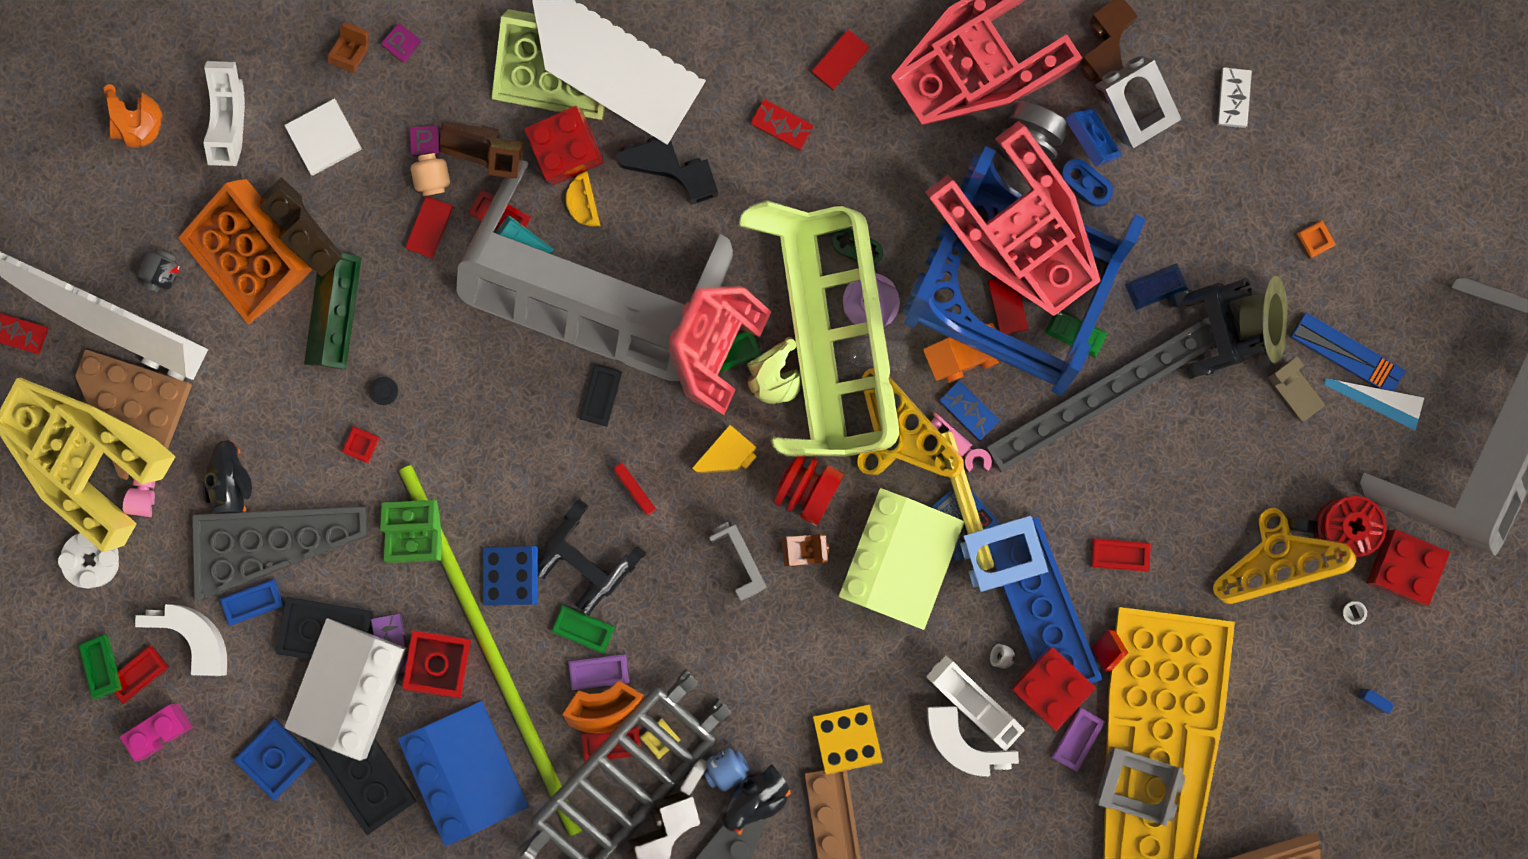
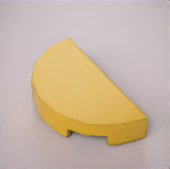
M586 171L577 175L566 192V206L571 216L578 223L588 227H601L588 172Z

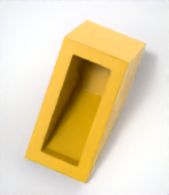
M729 425L692 469L697 474L738 471L741 467L747 469L757 457L754 454L756 446Z

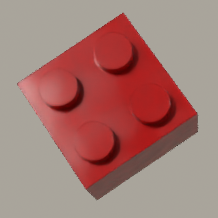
M573 106L525 128L545 180L552 185L605 163L585 114L577 106Z
M1397 529L1387 530L1366 584L1416 605L1429 606L1450 551Z
M412 631L402 687L403 691L461 700L471 640Z
M1048 646L1009 689L1051 729L1057 731L1096 687L1054 647Z

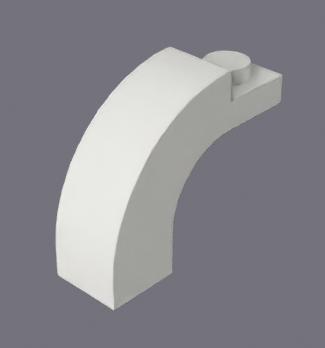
M207 61L204 69L210 95V121L203 141L208 165L236 166L240 157L243 139L245 106L242 79H238L235 62Z
M165 604V616H163L164 610H146L145 615H136L135 627L170 628L178 631L186 638L192 653L191 675H227V652L223 638L216 626L202 613L186 606Z
M957 706L926 707L928 729L934 745L940 754L958 769L973 775L990 776L989 765L994 764V769L1004 770L1012 769L1011 764L1019 763L1018 751L1006 750V752L1004 750L979 751L968 746L959 732Z

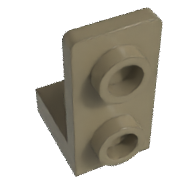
M1297 356L1270 374L1267 379L1297 418L1304 422L1322 409L1325 404L1300 373L1299 369L1305 365Z

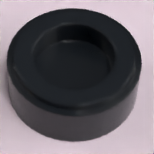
M1288 518L1291 531L1315 533L1317 530V521Z

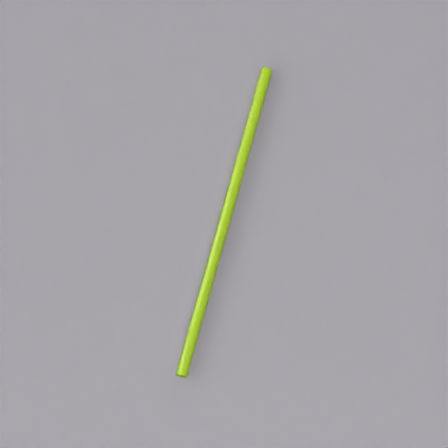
M409 465L400 469L399 473L412 501L428 500L413 466ZM441 529V563L544 784L552 797L562 785ZM557 808L569 837L582 831L578 825Z

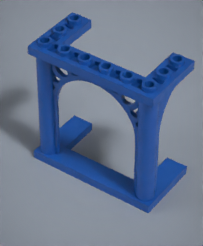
M985 146L981 156L975 153L960 190L974 208L979 207L985 211L988 221L995 217L994 210L997 211L996 215L1023 195L1010 187L998 175L993 165V157L996 151ZM1135 214L1119 239L1084 224L1093 257L1106 263V266L1065 360H1061L991 328L980 321L969 310L962 298L958 284V267L966 247L950 225L944 223L937 236L941 244L938 250L935 248L931 249L925 262L930 265L929 270L926 274L920 273L902 312L907 314L904 324L915 328L916 323H919L1053 384L1051 391L1062 396L1082 369L1091 345H1088L1087 342L1119 268L1136 244L1146 218ZM952 250H957L959 255L954 256ZM943 273L950 274L951 279L949 282L936 283V281H941L944 278L945 274ZM940 289H949L953 293V298L948 302H937L934 299V293ZM955 305L960 308V314H957L954 310L952 312L946 311Z

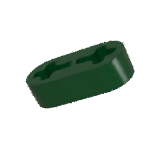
M853 230L836 231L832 237L833 249L837 253L858 262L856 247L846 245L844 249L840 248V242L836 240L838 237L843 238L847 234L850 236L849 241L855 244ZM870 238L871 246L875 247V253L878 254L877 258L873 257L875 266L882 260L883 248L879 242Z

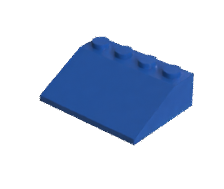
M483 701L398 738L445 847L529 807Z

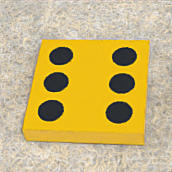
M870 705L813 717L826 775L883 763Z

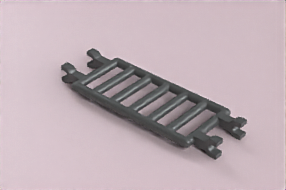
M686 669L667 692L659 686L653 688L535 814L531 824L537 831L517 849L521 853L520 857L522 859H534L539 850L550 840L571 859H589L546 822L558 808L603 847L592 859H608L655 809L653 801L665 798L693 768L696 762L716 743V737L710 731L719 722L724 720L731 711L724 703L717 699L707 714L698 721L680 705L678 701L699 683ZM658 700L702 739L691 753L647 714ZM638 722L683 761L671 774L626 735ZM617 744L621 745L662 782L651 796L606 757ZM597 765L643 804L631 817L586 778ZM577 787L622 825L612 838H609L566 800Z

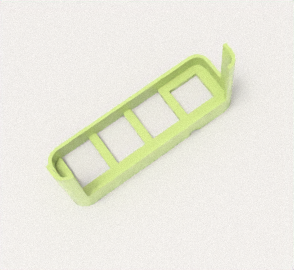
M769 201L750 207L742 214L740 226L780 236L811 439H772L774 447L781 453L796 456H852L890 448L899 436V425L893 388L888 378L890 367L866 218L860 212L843 206L831 207L810 213ZM853 228L859 268L823 276L817 236ZM861 281L867 322L831 329L825 289ZM869 335L875 376L839 383L833 342ZM875 389L881 431L847 437L841 395Z

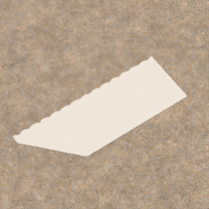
M532 0L545 70L668 145L706 80L699 79L695 73L686 71L682 65L675 64L667 56H662L658 50L650 49L645 42L637 41L633 35L625 33L618 26H613L609 20L600 18L596 12L588 11L586 6L576 3L575 0Z

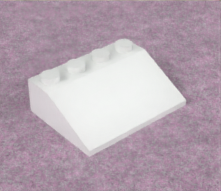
M326 618L284 728L338 753L357 760L366 759L409 648Z

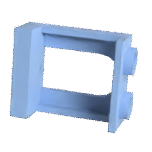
M1031 516L965 535V542L960 543L965 560L971 558L974 570H970L969 575L973 587L979 586L981 592L1048 572ZM1024 533L1032 559L1031 562L994 573L984 572L979 568L976 562V555L982 546Z

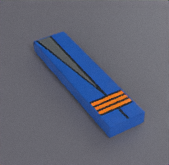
M1307 312L1304 313L1290 337L1378 389L1394 392L1406 371Z

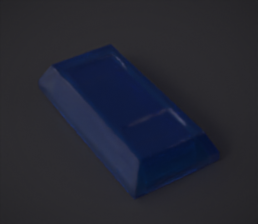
M1178 263L1125 284L1136 310L1161 301L1172 294L1188 290Z

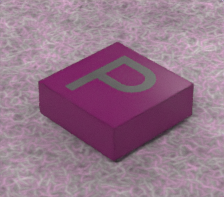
M398 23L381 45L405 63L422 41Z
M439 126L410 127L412 157L435 153V156L441 155Z

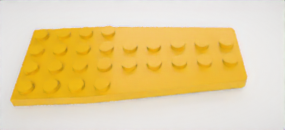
M1122 607L1117 608L1115 631L1129 653L1110 671L1106 760L1112 746L1183 769L1182 775L1185 776V782L1182 791L1176 793L1174 803L1177 804L1176 813L1172 821L1168 820L1167 826L1105 807L1103 859H1197L1226 708L1235 622ZM1122 766L1115 794L1147 804H1156L1164 798L1166 787L1162 779L1155 775Z

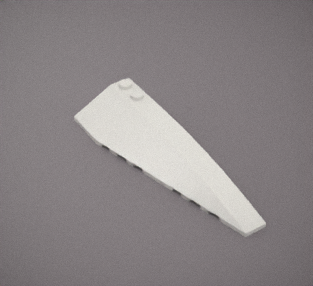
M0 252V276L34 300L84 329L144 357L142 363L154 369H158L159 365L169 369L167 375L181 381L185 377L194 379L208 351L207 348Z

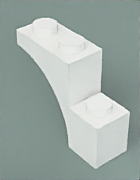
M947 656L937 663L926 676L957 708L968 716L1005 752L1025 731L1011 715L988 696Z

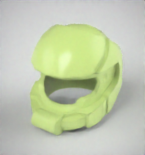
M787 337L784 342L778 343L747 364L751 373L747 381L748 387L760 401L768 404L788 402L794 399L800 392L802 387L801 372L797 369L785 373L780 372L781 368L785 365V359L789 352L796 348L794 338Z

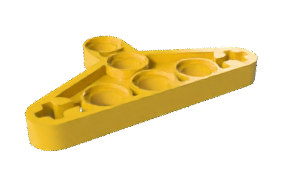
M871 368L865 371L862 378L875 376V369ZM889 376V383L893 388V393L899 395L901 400L899 407L896 409L899 425V443L894 450L885 449L860 454L857 460L860 471L873 476L879 475L897 458L950 478L958 476L964 467L961 455ZM875 389L865 390L864 395L874 432L881 431ZM915 414L919 419V424L916 429L910 431L906 427V419L908 416ZM929 435H934L937 439V446L932 451H927L924 447V440ZM942 453L946 458L954 459L952 462L953 470L944 469L947 464L941 457H936L935 461L932 457ZM871 454H875L878 458V465L873 470L867 469L865 464L866 458Z
M1269 508L1259 517L1262 542L1215 581L1213 591L1223 603L1234 604L1345 573L1354 567L1356 557L1346 544L1291 535L1287 517L1279 509ZM1275 516L1281 518L1280 524L1276 528H1267V522L1270 518ZM1285 542V549L1282 553L1272 554V547L1275 543ZM1343 553L1345 556L1342 557V562L1338 563L1336 561L1339 558L1338 554ZM1325 554L1326 558L1329 561L1325 562V560L1322 558V555ZM1308 561H1319V566L1315 571L1305 572V565ZM1290 568L1291 573L1287 579L1277 580V573L1280 569ZM1262 576L1263 580L1259 587H1249V581L1252 577ZM1230 584L1233 588H1231L1229 590V594L1226 595L1223 591H1226L1227 585Z

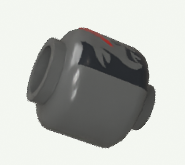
M155 249V252H147L137 270V276L144 280L142 286L156 293L159 292L160 288L164 290L171 289L180 271V265L176 263L177 258L159 249Z

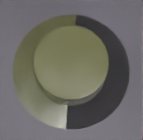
M1277 276L1271 279L1266 294H1252L1251 296L1244 297L1240 308V333L1242 340L1263 334L1264 342L1258 343L1256 346L1265 344L1268 357L1273 363H1277L1281 359L1285 349L1288 311L1283 282Z

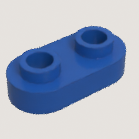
M1072 159L1063 167L1061 177L1069 188L1093 207H1101L1109 202L1113 195L1111 183L1088 163L1081 159ZM1073 170L1079 171L1080 178L1073 179L1070 172ZM1094 188L1101 189L1102 196L1099 198L1095 197L1092 190Z

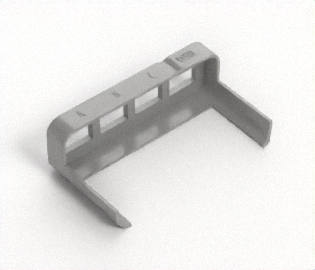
M522 161L517 179L504 177L458 265V296L465 303L477 309L604 357L622 361L628 366L662 379L680 381L668 347L670 345V336L678 328L682 319L684 304L493 233L528 166L527 161ZM719 235L695 291L698 288L721 286L733 257L731 242L727 237Z
M1467 278L1456 279L1451 287L1456 291L1528 315L1527 298ZM1528 354L1456 508L1367 473L1363 474L1360 482L1365 498L1460 536L1464 544L1496 555L1501 549L1528 492Z

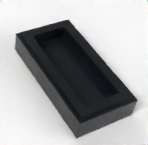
M594 365L580 420L608 427L622 371Z

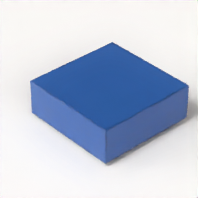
M1361 689L1357 696L1358 699L1381 713L1390 714L1394 707L1391 701L1371 689Z

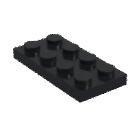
M305 737L303 738L366 835H369L417 802L376 738H374L367 758L363 760L354 759Z

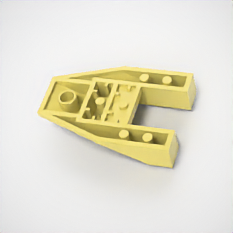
M23 378L15 380L0 408V436L39 497L100 551L105 552L124 546L137 523L88 482L101 456L105 453L141 485L163 479L176 456L156 439L107 413Z

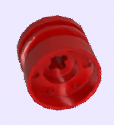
M797 456L789 463L777 486L776 499L773 504L780 507L787 496L791 498V501L786 511L791 512L798 503H801L804 506L800 518L817 527L845 473L827 465L819 475L815 472L818 462L817 458L814 457L809 467L806 468L802 465L807 456Z
M1351 496L1331 500L1322 506L1315 517V521H1317L1315 538L1346 544L1353 551L1355 557L1369 555L1377 550L1385 539L1387 529L1385 516L1376 503L1365 497ZM1349 522H1354V526L1358 528L1356 532H1352ZM1343 553L1338 554L1340 558L1345 556Z

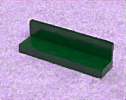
M341 253L342 259L325 275L321 277L317 273L304 360L305 365L346 369L362 257Z

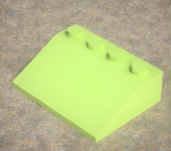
M508 9L501 16L492 99L557 112L571 108L568 106H577L582 108L581 110L584 112L585 117L602 120L605 109L604 105L545 70L535 14Z
M880 488L839 597L925 630L965 522Z

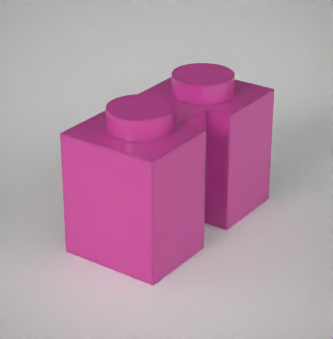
M171 704L122 735L120 739L133 760L137 762L145 760L164 747L161 743L162 739L164 742L174 741L191 730L193 726L179 704Z

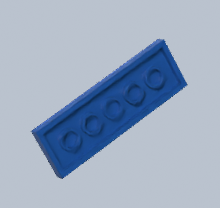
M1036 517L1032 520L1048 572L1003 585V590L1032 663L1048 646L1054 647L1088 681L1095 683L1102 680L1101 674L1039 518ZM1024 533L988 544L996 572L1032 561Z

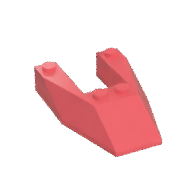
M960 0L944 12L894 72L891 79L920 124L925 125L1011 104L1054 82L1078 67L1082 57L1066 34L1018 64L993 26L992 21L1026 0Z
M1018 121L996 137L995 140L1031 190L987 223L983 221L949 175H946L925 191V193L982 268L1054 316L1101 280L1074 193L1025 125Z
M741 286L698 288L692 295L690 302L685 304L678 328L672 332L669 339L668 351L685 396L691 401L722 415H725L736 389L720 378L718 374L736 334L740 329L760 338L771 314V311L747 289Z

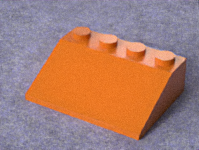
M247 179L225 183L178 239L246 323L250 324L300 284L313 269L279 238L281 226L260 208L261 196Z

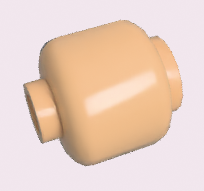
M435 153L418 156L419 162L411 165L415 190L422 192L423 196L445 192L444 188L450 184L447 162L442 158L436 159Z

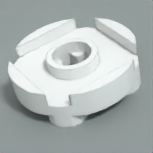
M81 533L72 536L65 543L58 558V564L66 579L73 585L82 588L92 589L104 586L113 579L119 567L117 548L102 552ZM95 553V566L88 565L85 567L83 556Z

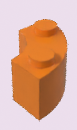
M994 323L986 324L991 328L996 329ZM946 338L923 349L936 381L946 378L947 382L950 383L964 377L962 372L982 365L984 370L999 364L998 359L952 338Z
M618 680L611 689L602 693L588 694L578 690L562 715L568 726L587 733L611 732L644 699V696Z

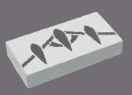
M1222 69L1217 125L1247 127L1252 70Z

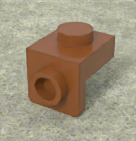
M343 22L340 26V37L328 55V63L355 73L369 48L368 31L363 30L359 26Z
M825 534L782 538L784 566L828 562L829 544L826 541Z

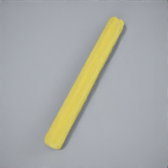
M942 433L945 439L958 452L953 433ZM943 455L947 469L953 470L952 462L954 459H948ZM963 468L958 476L952 477L950 480L963 521L965 522L967 534L982 531L983 527ZM988 544L982 546L976 555V562L983 571L994 567Z

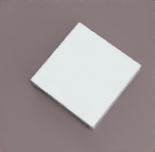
M335 99L285 125L312 176L362 150Z

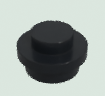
M379 377L371 383L369 395L375 403L389 405L398 396V386L389 377Z

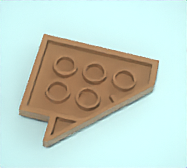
M85 349L75 377L87 404L151 436L168 450L192 385L188 382ZM112 460L118 476L127 480L129 474Z

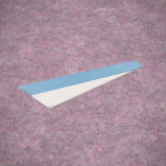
M1326 378L1324 385L1416 431L1424 401L1423 397Z

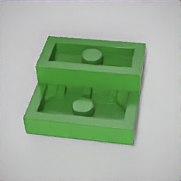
M436 500L382 503L380 531L385 533L384 562L441 561V524Z

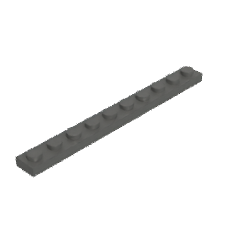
M1231 303L1230 308L1238 333L1240 332V314L1234 304ZM1209 317L986 447L1000 473L1216 346Z

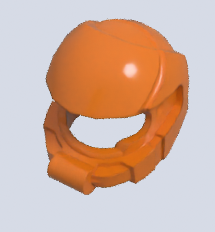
M107 84L104 87V94L107 97L110 116V139L123 140L126 147L139 148V146L144 147L151 144L161 129L163 116L159 105L150 96L142 92L141 97H138L137 110L129 111L126 109L124 102L120 101L119 97L116 96L115 87Z

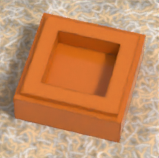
M1323 220L1296 234L1309 259L1336 245Z

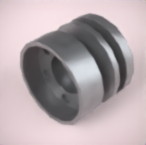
M1016 102L1007 120L1008 124L1012 126L1019 121L1025 125L1049 160H1054L1057 152L1052 146H1060L1070 126L1061 116L1044 107L1029 102ZM997 143L995 146L996 151L1010 160Z

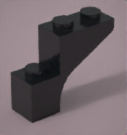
M651 137L647 140L648 143L640 146L629 144L620 148L621 152L615 153L622 169L668 177L680 183L686 190L692 205L719 196L708 160L701 161V158H695L685 162V166L680 168L671 140L667 145L656 137Z

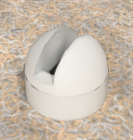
M1350 601L1343 608V616L1350 624H1361L1367 617V609L1359 601ZM1352 605H1355L1360 616L1356 620L1349 608Z
M997 644L991 651L990 663L992 666L1006 669L1013 665L1014 661H1012V658L1015 657V653L1010 647ZM999 652H1001L1000 654L1002 655L1001 660L1000 657L999 660L997 659V654Z

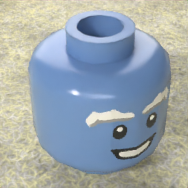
M726 748L707 760L708 771L704 772V775L712 788L717 786L721 791L726 792L738 786L747 778L746 772L749 771V766L739 750L734 751L731 748Z

